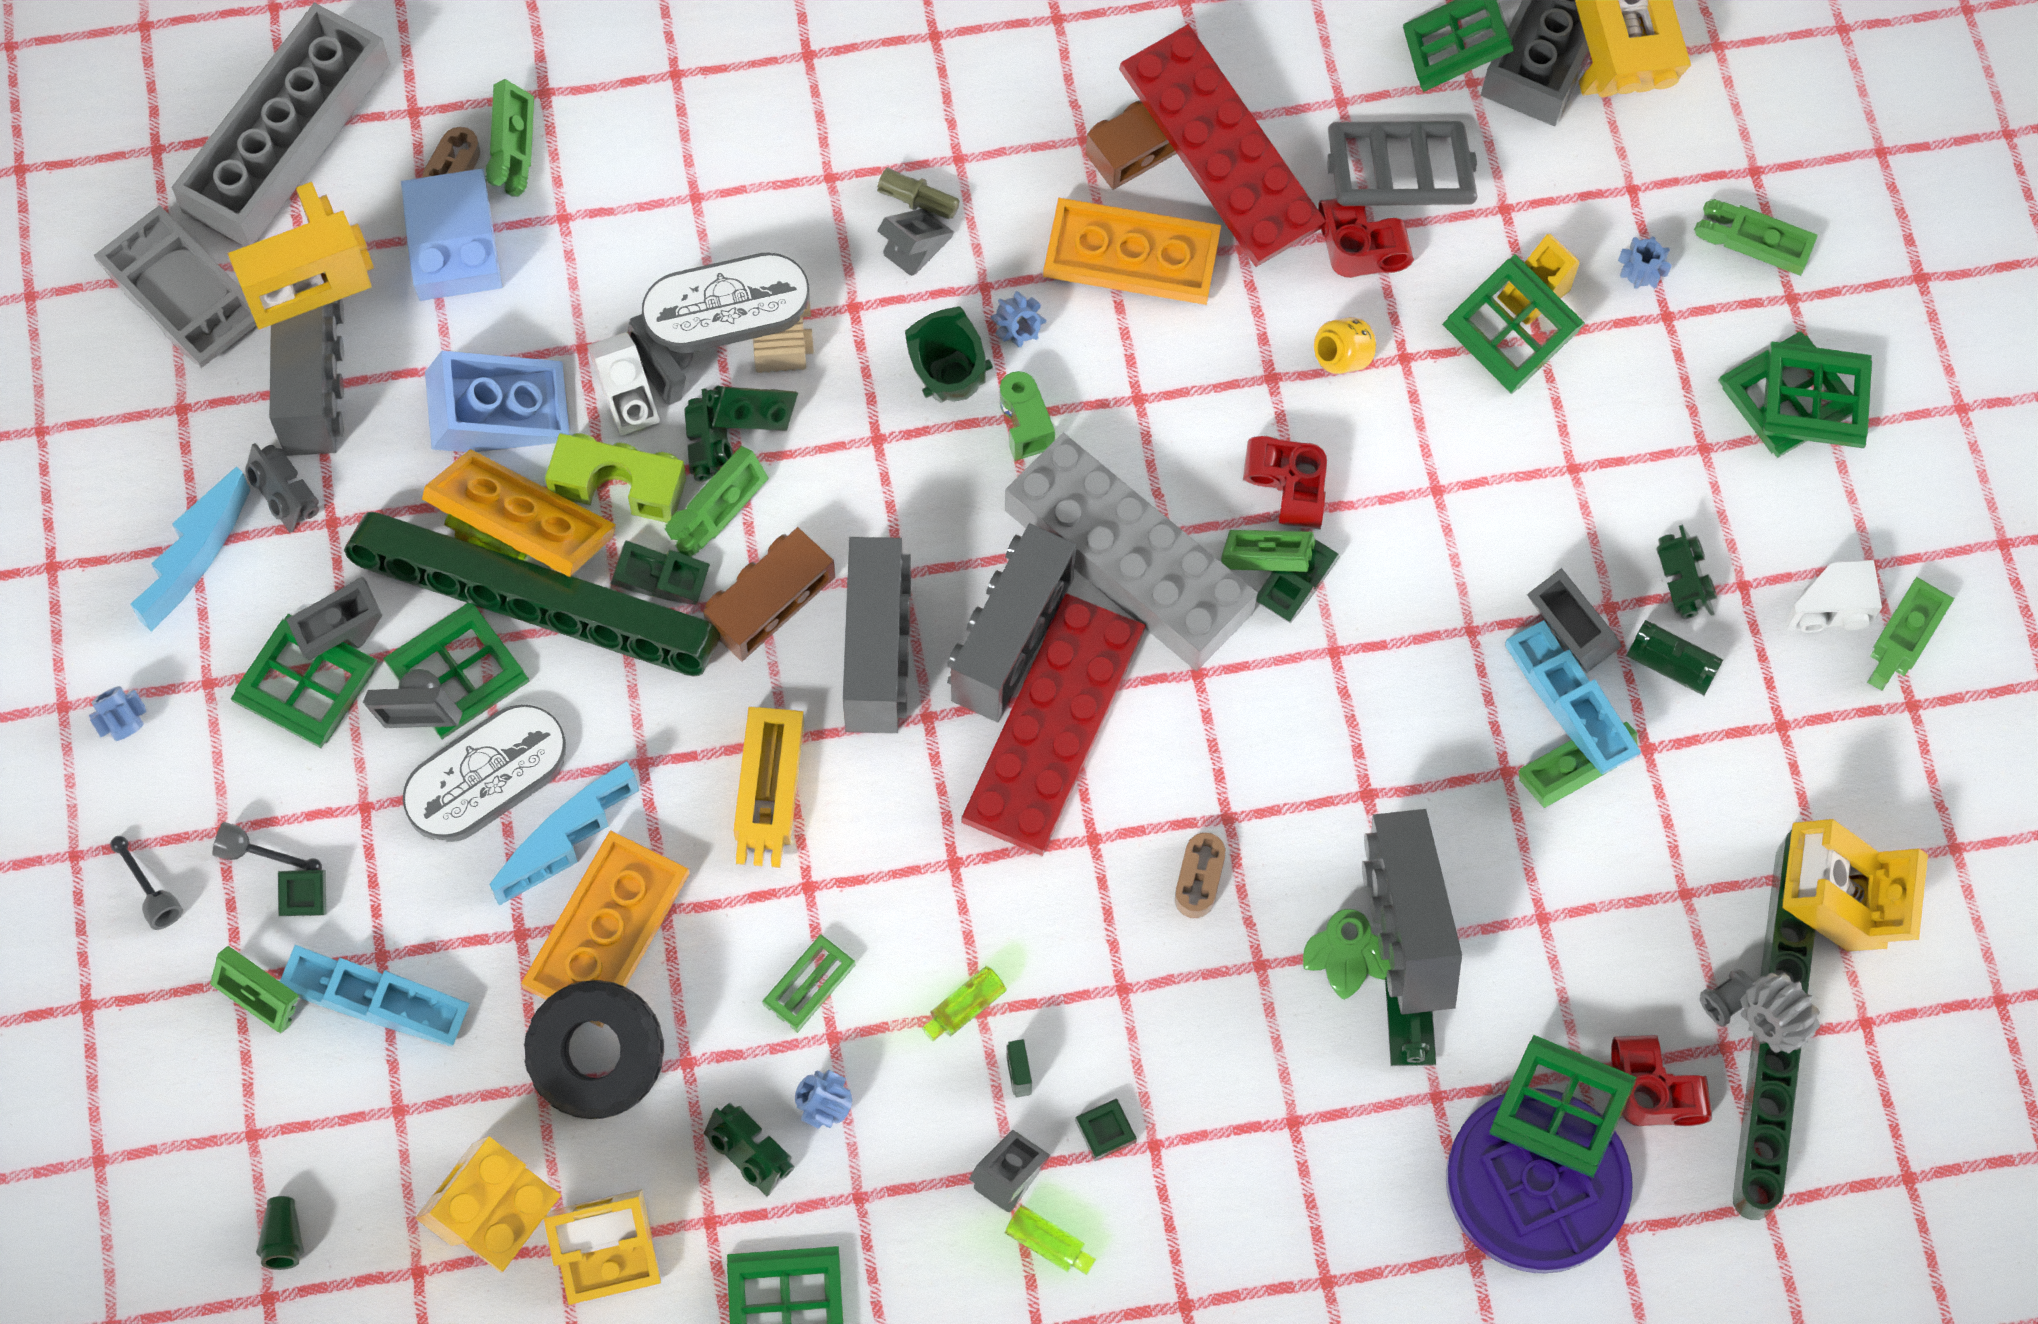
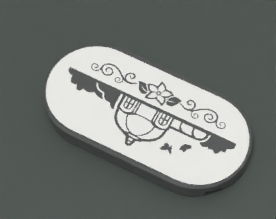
M769 252L670 273L658 279L645 294L642 303L644 326L652 340L657 344L659 342L667 346L668 350L677 353H692L780 333L793 327L800 320L804 310L807 309L810 301L809 282L804 270L798 263L787 256Z
M514 705L498 711L422 762L412 771L403 790V806L411 825L421 835L433 840L454 842L474 835L546 786L559 774L566 755V739L561 725L549 712L532 705Z

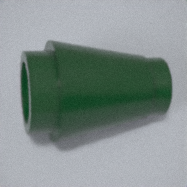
M288 1196L272 1197L267 1200V1208L256 1254L261 1257V1265L268 1269L285 1270L296 1267L299 1264V1257L304 1253L297 1210L295 1208V1199Z

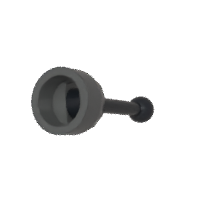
M227 822L221 824L213 844L212 855L225 860H235L249 852L304 870H322V864L316 858L304 860L250 844L249 837L241 827Z
M115 836L110 842L112 851L120 853L147 895L142 904V911L146 921L154 930L164 929L172 925L181 917L183 913L182 906L170 892L163 890L155 892L129 852L128 840L123 836Z

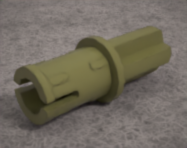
M887 167L879 179L877 192L909 204V208L912 210H916L919 207L943 218L953 219L959 208L960 201L958 198L927 186V180L923 178L918 181Z

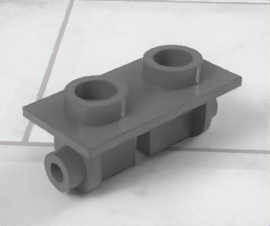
M256 443L252 444L245 467L246 476L250 484L258 488L265 497L272 515L276 519H280L289 533L294 532L298 517L303 516L305 519H311L318 514L319 508L317 505L319 500L314 496L303 479L290 484L287 482L297 478L298 472L281 448L268 445L261 450Z

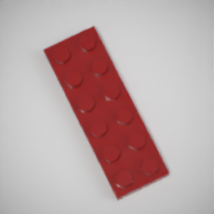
M1189 24L1120 63V72L1255 267L1265 263L1324 227L1326 223L1324 217Z
M1065 593L964 810L961 823L1040 856L1044 855L1145 632V624Z

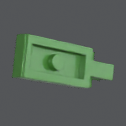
M1916 576L1873 646L1874 650L1870 657L1879 663L1867 683L1883 691L1895 671L1905 676L1908 670H1911L1955 598Z
M1626 721L1623 724L1637 744V732ZM1573 740L1534 760L1518 771L1519 781L1543 808L1603 776L1576 746Z

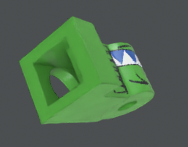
M1021 371L1007 374L1000 384V408L1004 415L1012 420L1014 428L1009 429V447L1014 461L1043 453L1055 441V429L1033 377Z

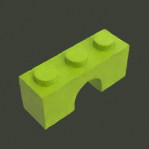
M559 433L545 481L547 489L572 502L590 506L594 493L601 484L609 480L624 481L631 486L628 500L632 515L668 523L675 512H677L687 478L684 461L679 460L670 453L656 452L651 454L638 451L635 447L626 443L618 442L611 445L598 442L591 436L582 433H575L572 436Z

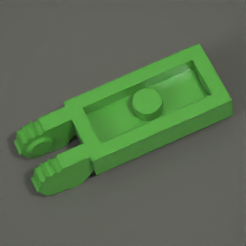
M503 79L493 84L490 155L492 157L486 165L485 173L487 175L485 177L486 181H488L487 183L494 187H501L505 183L504 191L511 197H519L525 192L527 187L529 167L531 166L534 96L507 79Z
M1710 199L1708 202H1705L1703 207L1704 215L1707 218H1711V220H1716V222L1713 223L1707 219L1697 222L1694 228L1696 236L1714 245L1724 244V247L1799 276L1802 275L1818 237L1817 234L1742 205L1737 207L1716 199ZM1719 223H1722V224L1733 223V224H1732L1731 228H1729V227H1726V226L1721 225V224H1719Z
M740 446L686 506L687 509L675 512L671 520L665 525L666 528L664 529L670 539L678 540L675 546L679 553L690 557L696 555L712 538L715 539L769 479L752 450Z

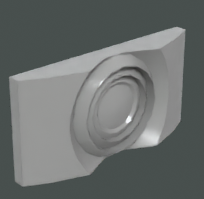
M160 205L94 254L96 261L124 294L158 325L175 347L200 368H203L256 326L242 288Z

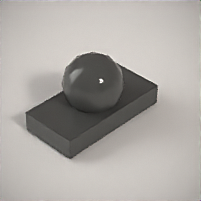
M642 314L630 318L627 333L636 345L644 372L665 403L671 405L680 401L686 376L682 371L691 363L694 352L677 353L668 350L667 346L659 342L657 344L650 338L645 329Z
M415 669L407 672L399 681L398 689L368 690L363 700L364 705L384 728L458 726L463 714L442 689L438 678L430 671L424 669Z

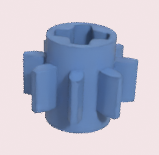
M1653 236L1650 239L1643 240L1634 237L1630 249H1622L1618 261L1625 264L1620 277H1627L1634 284L1635 289L1648 285L1654 289L1657 288L1660 276L1667 277L1672 266L1669 262L1665 261L1670 251L1669 247L1663 248Z
M1015 291L1013 298L998 300L1000 305L996 314L991 316V320L1001 326L996 332L999 338L1004 342L1011 338V341L1018 347H1022L1023 341L1039 339L1038 332L1041 325L1046 323V319L1036 313L1041 307V304L1036 299L1031 297L1026 300V297L1020 292Z
M116 686L103 692L92 701L96 711L89 714V717L100 737L110 733L114 741H119L134 734L144 725L139 716L147 711L135 690L125 694L121 686Z
M829 1069L825 1074L817 1070L814 1075H807L803 1078L795 1093L797 1108L804 1111L801 1121L818 1129L822 1125L831 1128L833 1123L842 1122L852 1106L850 1090L843 1087L846 1078Z

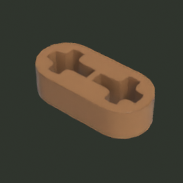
M455 127L448 130L441 138L422 175L423 178L443 175L447 171L450 174L473 170L481 154L475 133L466 127ZM463 143H467L468 150H459L455 158L453 146L461 147Z
M1202 832L1196 834L1189 840L1186 846L1175 891V904L1177 909L1189 918H1200L1207 915L1215 902L1226 848L1223 841L1212 833ZM1203 846L1210 847L1211 855L1214 856L1209 858L1206 871L1197 869L1199 855L1193 853L1201 852ZM1194 880L1203 882L1201 896L1207 898L1200 899L1197 905L1190 904L1189 896L1183 894V892L1190 893L1192 891Z

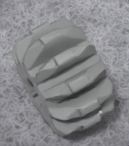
M1771 972L1766 977L1762 976L1752 984V987L1740 999L1744 1008L1740 1014L1749 1022L1750 1027L1748 1030L1756 1033L1760 1044L1767 1042L1775 1053L1781 1050L1787 1053L1798 1050L1814 1036L1815 1031L1820 1027L1817 1019L1820 1011L1811 1003L1812 995L1806 994L1802 990L1800 982L1792 983L1790 977L1785 973L1776 975Z

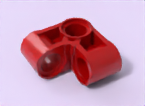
M1337 198L1319 201L1318 210L1326 221L1321 232L1323 237H1325L1331 266L1338 275L1353 278L1360 275L1382 272L1395 273L1412 265L1414 258L1406 225L1402 219L1386 218L1367 223L1365 206H1342L1338 203ZM1346 249H1352V250H1354V251H1356V252H1355V253H1350V252H1347V251H1345V250H1346Z
M1269 436L1250 438L1247 441L1243 481L1283 491L1279 524L1321 530L1326 495L1324 487L1327 469V456L1324 450L1312 443L1285 441ZM1309 464L1315 468L1316 472L1305 474L1300 472L1296 466Z
M1658 1035L1613 1037L1611 1043L1612 1067L1637 1077L1632 1093L1622 1113V1117L1627 1122L1635 1126H1696L1712 1121L1707 1076H1673V1074H1666V1069L1662 1063ZM1641 1092L1648 1095L1653 1102V1108L1648 1109L1640 1106L1635 1100L1634 1093Z

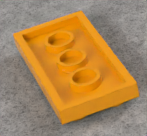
M1058 197L1043 277L1207 305L1221 225Z
M469 449L426 484L422 500L439 508L442 512L451 514L472 525L480 532L493 536L512 546L515 550L525 553L548 565L553 570L569 577L613 538L616 524L472 449Z
M610 830L522 980V988L547 1000L558 990L582 981L602 980L626 987L690 875L689 869ZM589 1021L601 1028L604 1026L602 1022Z

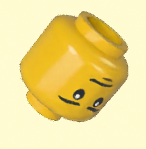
M1348 317L1328 321L1318 329L1315 335V357L1320 366L1330 373L1343 374L1363 370L1372 362L1375 356V335L1370 325L1359 318Z

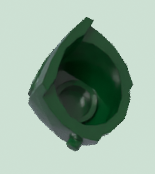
M960 306L931 313L905 330L908 354L915 373L925 386L922 389L925 398L932 396L940 403L947 400L953 402L967 400L977 392L980 385L986 383V371L992 369L993 365L989 359L986 360L981 338Z

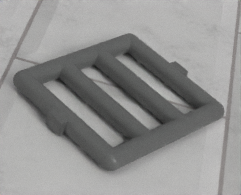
M1461 121L1333 122L1328 126L1331 153L1327 156L1328 174L1334 175L1336 198L1342 206L1471 205L1478 198L1474 172H1476L1477 167L1476 153L1469 150L1466 127ZM1451 137L1459 188H1435L1427 138ZM1345 138H1369L1377 189H1352ZM1386 138H1410L1418 189L1393 188Z

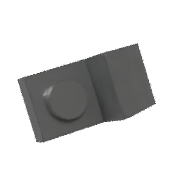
M924 209L884 217L877 232L888 239L883 250L884 256L911 276L917 274L954 234L953 230Z
M361 577L286 620L302 655L311 660L347 639L358 648L363 646L383 615L366 579Z
M1012 1129L976 1165L969 1180L975 1183V1191L1006 1212H1011L1049 1159L1050 1154Z

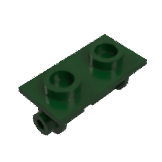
M716 386L713 390H708L706 403L716 411L712 423L713 427L787 431L798 392L778 389Z
M706 388L701 389L702 398L688 400V406L684 409L687 438L694 440L701 437V441L687 445L689 472L694 475V480L700 482L710 480L711 474L717 473L733 455L731 445L728 442L727 428L712 426L716 411L706 403V394L708 392Z
M1683 524L1679 525L1682 537L1675 538L1673 534L1662 536L1658 539L1659 546L1656 548L1666 578L1679 573L1682 574V578L1667 583L1674 604V610L1676 613H1680L1682 619L1697 616V609L1705 607L1710 616L1715 615L1711 600L1717 599V593L1710 575L1703 576L1699 565L1700 561L1705 560L1701 542L1697 535L1690 537Z
M1647 620L1640 627L1626 655L1705 696L1723 662V659Z
M1385 977L1390 1066L1436 1065L1433 1011L1401 1014L1398 998L1390 997L1387 977Z
M728 1103L721 1111L718 1108L714 1109L703 1134L709 1139L711 1146L718 1153L725 1155L740 1170L743 1178L750 1185L757 1187L768 1197L778 1177L783 1180L794 1170L795 1166L790 1162L792 1156L770 1136L756 1144L753 1139L761 1134L762 1128L741 1106L735 1107L732 1103Z

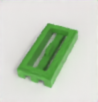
M1229 530L1221 562L1230 570L1307 572L1309 567L1308 560H1311L1312 557L1311 549H1314L1315 546L1314 533L1303 531Z
M820 934L763 999V1006L769 1011L772 1010L776 1013L780 1020L786 1021L798 1033L856 966L855 960ZM822 950L827 951L829 954L785 1005L780 1004L778 1001ZM837 960L841 962L795 1016L792 1013L834 963Z
M230 946L221 950L217 954L210 984L280 1034L291 1026L292 1019L290 1017L296 1009L293 1005L298 1001L299 995Z

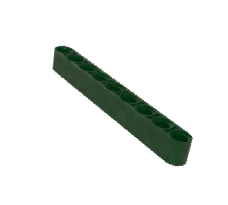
M367 512L363 515L344 548L346 557L356 566L692 677L700 676L704 673L720 640V632L717 628L703 619L579 578L569 577L563 573L376 512Z
M1791 830L1778 847L1775 855L1760 978L1762 976L1766 977L1771 972L1776 974L1775 970H1785L1792 975L1794 983H1801L1802 990L1808 994L1815 929L1782 908ZM1781 928L1794 930L1799 937V942L1787 940L1782 935ZM1753 1032L1733 1189V1205L1736 1211L1742 1217L1749 1220H1760L1767 1217L1781 1202L1784 1195L1801 1048L1790 1053L1782 1050L1775 1053L1767 1042L1759 1043V1038L1755 1032ZM1765 1055L1778 1057L1783 1063L1784 1070L1775 1071L1771 1069L1765 1061ZM1768 1098L1777 1105L1779 1114L1770 1115L1761 1108L1759 1099ZM1754 1142L1766 1143L1773 1152V1159L1760 1157L1754 1149ZM1758 1186L1762 1188L1767 1195L1768 1203L1759 1204L1755 1202L1749 1195L1748 1187Z

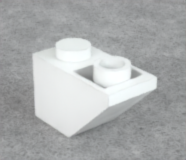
M625 332L587 345L600 387L619 435L622 436L660 423L636 345L629 334Z
M1874 560L1831 562L1795 603L1785 621L1786 629H1801L1802 632L1813 633L1824 630L1826 627L1843 626L1846 630H1860L1871 625L1882 609Z

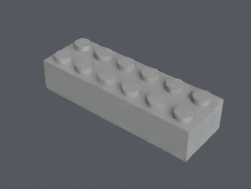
M314 2L171 187L182 213L243 246L255 243L390 65L383 38Z
M1064 432L1005 489V511L1025 528L1030 523L1075 543V570L1134 620L1145 624L1146 630L1195 671H1198L1254 613L1258 592Z

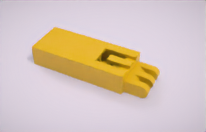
M748 707L733 829L735 840L738 841L736 864L745 865L748 856L747 849L752 848L755 849L754 866H763L765 850H773L771 854V867L781 868L783 847L791 843L805 722L803 711ZM755 800L775 802L772 825L771 808H760L759 823H753Z

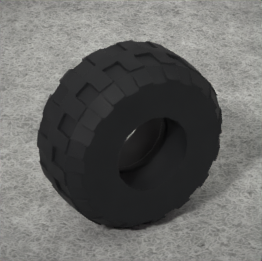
M602 980L570 984L547 998L533 1015L524 1041L526 1071L529 1073L534 1084L533 1086L539 1095L560 1112L584 1119H604L616 1116L639 1103L649 1093L658 1079L664 1056V1039L661 1025L648 1003L625 986ZM589 1021H599L608 1025L615 1032L620 1043V1058L615 1069L608 1075L600 1078H591L580 1073L573 1065L569 1054V1044L574 1031L583 1023Z

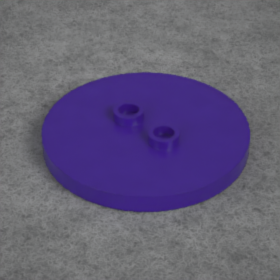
M1534 1088L1560 1100L1563 1096V1093L1559 1091ZM1506 1093L1487 1101L1471 1114L1462 1125L1454 1139L1447 1160V1195L1459 1226L1469 1240L1483 1253L1495 1261L1516 1270L1530 1273H1558L1576 1268L1592 1260L1618 1234L1625 1222L1632 1200L1633 1181L1631 1165L1626 1149L1617 1132L1614 1131L1594 1178L1491 1135L1490 1129ZM1524 1095L1515 1117L1547 1130L1557 1108ZM1572 1096L1569 1104L1602 1117L1590 1105ZM1565 1112L1556 1134L1589 1147L1598 1125Z

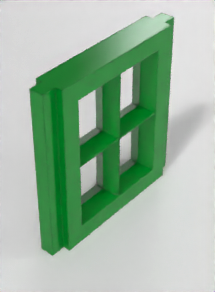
M1453 0L1403 24L1416 76L1423 92L1514 51L1499 0ZM1484 9L1486 10L1487 17L1459 29L1457 22ZM1448 26L1451 27V34L1424 46L1422 38ZM1492 29L1493 37L1465 49L1463 41ZM1456 45L1458 53L1432 65L1429 64L1428 57Z
M1514 254L1454 310L1442 325L1512 395L1567 344L1585 325V322ZM1508 281L1530 301L1514 318L1492 297ZM1485 303L1507 323L1491 340L1470 320ZM1535 308L1558 329L1542 345L1520 325ZM1512 330L1535 351L1519 367L1497 347Z
M1802 331L1781 342L1816 347ZM1768 349L1720 376L1718 381L1723 386V391L1771 454L1774 453L1779 458L1807 441L1763 435L1764 404L1757 407L1745 389L1766 378ZM1823 371L1822 384L1829 392L1853 395L1837 373ZM1814 376L1794 387L1802 389L1814 385ZM1782 379V386H1788ZM1781 394V403L1789 399L1802 417L1812 418V412L1808 413L1796 396ZM1829 401L1821 406L1820 419L1841 422L1852 416L1853 404Z
M1771 341L1767 358L1763 435L1864 449L1868 436L1872 355ZM1783 366L1815 370L1814 389L1782 386ZM1823 371L1855 376L1854 395L1822 391ZM1781 394L1813 398L1812 418L1780 414ZM1821 399L1852 403V424L1821 420Z
M471 603L465 604L383 658L399 682L407 672H410L412 667L438 652L450 668V670L438 677L440 685L456 676L468 692L467 695L455 702L456 706L463 713L458 726L432 727L442 740L530 682L521 666L476 606ZM472 629L485 647L457 664L444 646ZM490 653L503 671L478 688H475L463 670Z
M287 614L235 688L231 700L307 742L322 748L362 691L378 662L373 657L342 642L316 656L304 675L276 661L288 641L298 646L286 620L292 615ZM323 660L351 674L339 693L311 679ZM270 668L298 682L286 702L258 688ZM306 686L333 700L321 720L293 706Z
M1533 1035L1496 1114L1490 1134L1594 1178L1632 1093L1637 1077ZM1538 1064L1570 1077L1561 1100L1529 1087ZM1579 1081L1611 1094L1602 1117L1569 1104ZM1524 1095L1557 1108L1547 1130L1515 1117ZM1565 1112L1598 1125L1589 1147L1556 1134Z
M839 1246L727 1254L730 1324H747L746 1314L782 1312V1324H791V1311L825 1308L827 1324H844ZM824 1274L825 1299L790 1302L789 1276ZM780 1277V1303L746 1305L745 1279Z

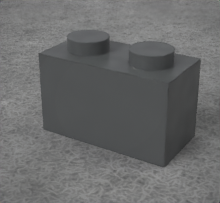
M1562 568L1527 594L1537 611L1587 673L1622 647L1615 633Z

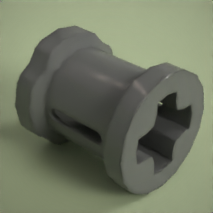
M1739 968L1734 969L1730 972L1728 980L1712 991L1705 989L1700 993L1699 999L1702 1007L1716 1024L1721 1027L1726 1026L1730 1023L1731 1016L1743 1008L1740 999L1752 987L1753 980L1743 970Z

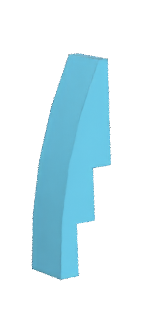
M237 466L172 523L179 539L151 563L159 579L130 604L139 621L151 632L184 600L210 567L233 530L250 493V488L244 474Z
M1544 620L1506 640L1505 647L1528 682L1576 746L1602 775L1641 754L1637 744L1596 680L1589 681L1571 651L1567 650L1564 652Z
M627 761L586 786L558 808L516 849L489 884L499 906L578 863L573 846L609 827L604 810L639 791L636 776Z
M298 945L294 946L280 979V982L297 993L300 999L372 1024L451 1047L454 1045L470 1004L384 970L383 974L343 958L339 957L337 961Z

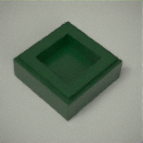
M326 870L278 871V916L326 915Z
M1024 1039L1009 1041L1008 1045H1006V1059L1013 1095L1016 1098L1029 1096L1032 1093V1079Z
M1117 1098L1075 1117V1122L1094 1161L1135 1144L1137 1141Z

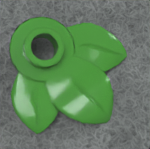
M1344 909L1333 914L1327 923L1326 930L1312 936L1306 943L1303 952V968L1310 971L1325 969L1330 986L1344 1000L1359 990L1367 974L1374 978L1385 980L1387 970L1391 969L1389 959H1381L1378 936L1371 933L1368 919L1364 914L1354 909ZM1345 923H1352L1357 929V935L1352 940H1347L1342 936L1341 929Z

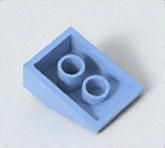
M484 168L401 181L408 252L413 285L419 300L424 301L503 288Z
M441 351L425 371L432 450L467 452L469 449H472L475 452L552 444L557 442L559 433L570 435L562 361Z

